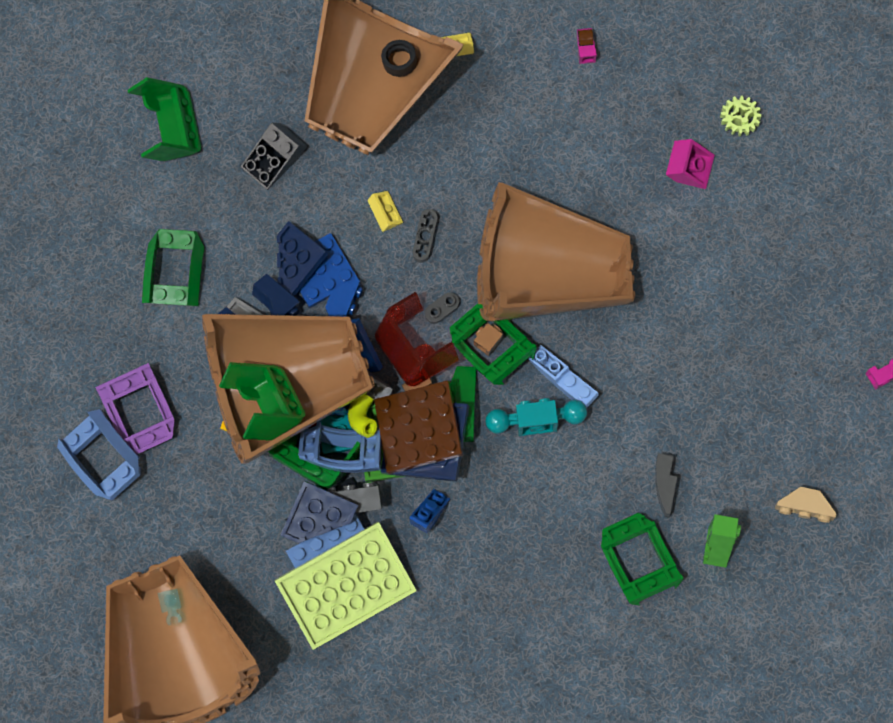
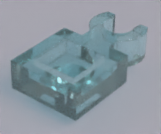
M178 589L158 593L162 613L168 612L167 624L171 625L170 620L173 616H176L178 622L181 623L182 617L176 610L182 608Z

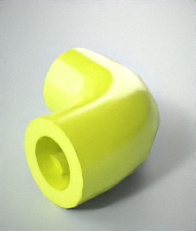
M364 394L350 403L348 407V421L355 432L369 438L375 434L377 423L375 420L367 417L368 409L374 399Z

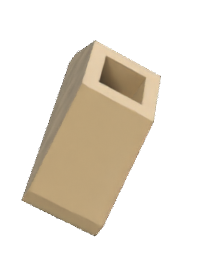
M799 487L779 500L775 505V509L785 515L796 513L799 514V517L810 519V516L816 517L818 521L829 523L836 518V512L821 491Z

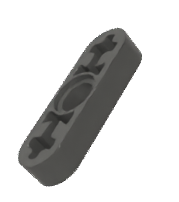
M432 209L424 210L420 216L413 247V258L419 263L426 262L430 257L438 221L437 213ZM432 215L434 220H430L429 227H426L427 222L424 217ZM428 232L431 237L428 240H422L420 234ZM422 244L424 245L425 254L419 257L416 252H420Z

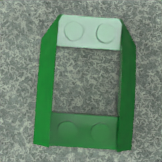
M158 229L148 243L142 303L199 306L201 270L205 247L196 231ZM157 248L192 250L188 287L153 284Z
M476 304L450 327L451 342L493 385H504L502 382L504 378L529 357L533 360L537 347L508 320L493 321L514 344L489 366L486 365L464 342V340L487 322L482 318L479 311L481 308L483 309V305Z
M636 513L602 530V551L629 604L640 606V601L672 586L676 589L683 581V576L678 571L654 521H650L644 515ZM643 533H647L663 567L629 582L614 553L613 547Z

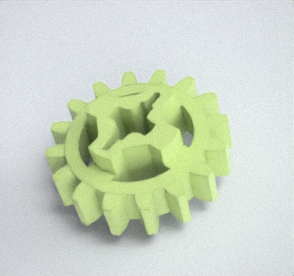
M734 96L732 102L727 100L726 106L723 105V112L720 114V118H723L721 124H726L725 130L731 129L732 135L738 132V136H741L742 132L746 136L749 135V130L754 132L755 126H759V120L761 119V114H758L760 107L755 108L757 102L750 103V97L743 100V96H740L739 100ZM733 108V112L729 115V111ZM753 117L752 122L748 124L749 119Z

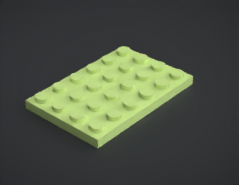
M379 522L374 523L274 580L313 650L416 592L412 581Z

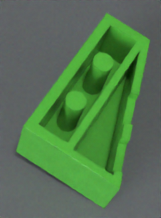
M714 514L708 527L703 564L727 567L733 544H735L740 535L741 525H738V518Z

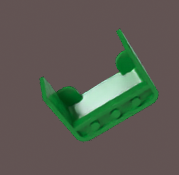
M146 77L128 89V93L142 96L144 106L156 112L162 142L141 154L142 158L168 161L194 155L201 150L190 93L185 86Z
M229 363L219 387L238 389L243 399L257 401L262 413L253 414L243 435L244 439L274 440L303 421L305 411L282 368L275 365Z
M296 435L267 452L273 459L323 489L332 487L344 478L347 473L325 469L301 460L298 455L299 449L296 448ZM356 442L344 461H355L360 455L361 443Z

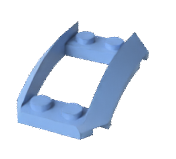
M98 409L87 412L89 416L63 440L58 438L57 448L79 478L96 496L113 500L141 475L138 465L140 457L124 441L110 421L106 419L102 410ZM102 432L126 461L98 484L76 455Z
M317 422L316 426L301 431L299 458L316 466L339 472L358 473L382 470L380 465L382 442L379 427L373 436L366 438L354 430L335 429ZM357 441L361 443L360 460L343 461L319 456L321 442L347 448H353Z

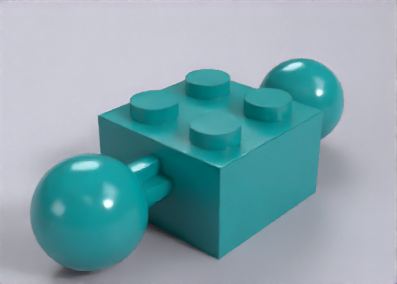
M549 398L540 399L539 402L535 403L522 401L516 405V413L507 414L502 409L490 411L486 416L485 423L488 430L496 434L505 432L511 425H517L518 436L557 432L558 420L565 419L570 424L582 423L587 416V408L580 400H570L563 408H556L555 400L550 401Z

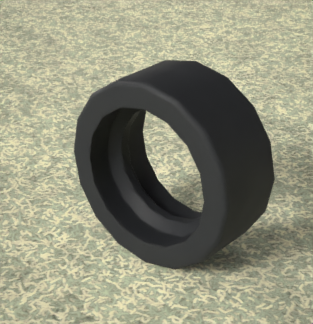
M391 41L382 50L383 67L390 75L396 77L406 76L416 68V51L408 41ZM397 51H406L410 55L409 61L400 66L390 64L389 57Z

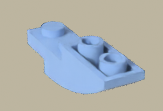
M542 345L536 349L533 360L530 357L528 358L550 382L571 400H580L587 408L599 396L597 391L570 371L566 364Z

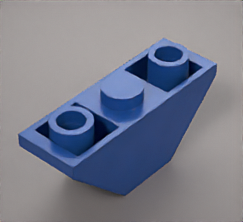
M353 280L331 291L325 306L328 316L349 317V315L354 314L356 308L355 300L360 298L363 291L360 280Z
M433 489L410 516V524L428 533L437 522L450 498L442 492Z

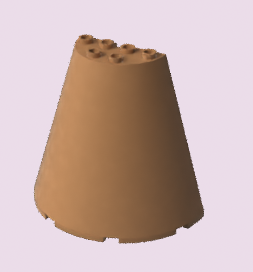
M324 0L304 121L309 123L308 128L317 132L320 129L326 132L325 135L337 142L341 139V143L352 149L359 147L358 151L369 155V152L372 153L458 55L464 45L447 36L443 39L423 32L373 9L360 0ZM406 40L415 48L417 65L410 74L396 77L390 75L384 69L381 54L383 48L391 41ZM406 51L394 52L389 57V63L396 66L403 65L409 61L410 55Z
M498 182L492 197L493 210L489 209L487 213L479 253L483 258L481 265L478 266L477 299L478 304L483 305V309L481 308L479 311L484 320L499 321L620 306L634 301V275H632L631 271L633 268V259H631L633 245L630 244L629 235L507 184Z
M202 315V326L206 335L204 336L211 377L217 390L215 391L227 433L232 439V447L237 458L243 464L253 461L371 391L375 386L373 377L368 375V361L361 356L360 352H363L362 343L360 340L357 341L355 335L357 334V328L355 323L351 322L350 317ZM229 363L275 365L282 368L305 411L303 421L274 440L244 439L243 435L253 414L262 413L257 401L243 399L238 389L219 387Z
M180 555L171 557L163 563L150 566L148 572L144 574L135 572L127 578L116 580L106 586L103 723H207L227 713L225 708L231 704L239 705L256 688L259 682L258 675H260L256 660Z

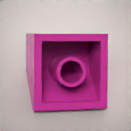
M692 139L674 141L666 175L675 182L706 189L715 155Z

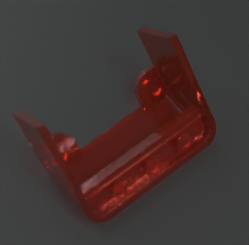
M416 292L389 307L375 332L377 344L405 384L411 387L419 385L459 361L452 341L437 351H434L428 344H422L413 348L398 327V325L423 311Z

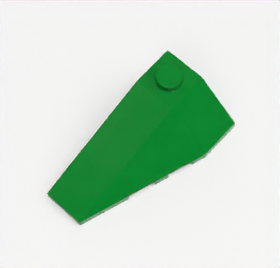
M457 366L450 383L453 402L469 405L464 442H474L476 368Z

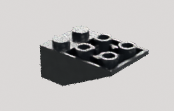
M271 123L240 167L268 190L298 160L307 145L281 123Z

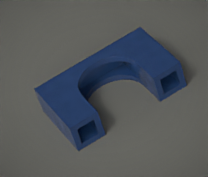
M265 274L253 284L252 295L269 309L271 315L297 316L300 301L268 274ZM225 307L218 313L236 315L228 307Z

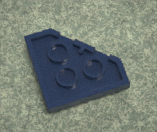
M288 221L277 235V243L279 244V253H277L279 278L277 280L278 284L295 296L329 253Z
M304 481L280 536L296 543H301L350 524L359 504Z

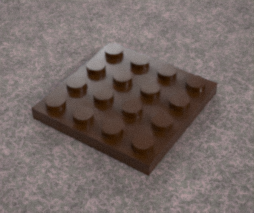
M448 380L374 399L388 474L464 456L451 386Z

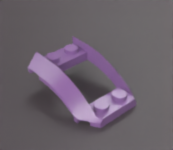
M149 363L95 387L114 428L136 454L172 438L175 419ZM148 385L164 420L129 436L113 400Z

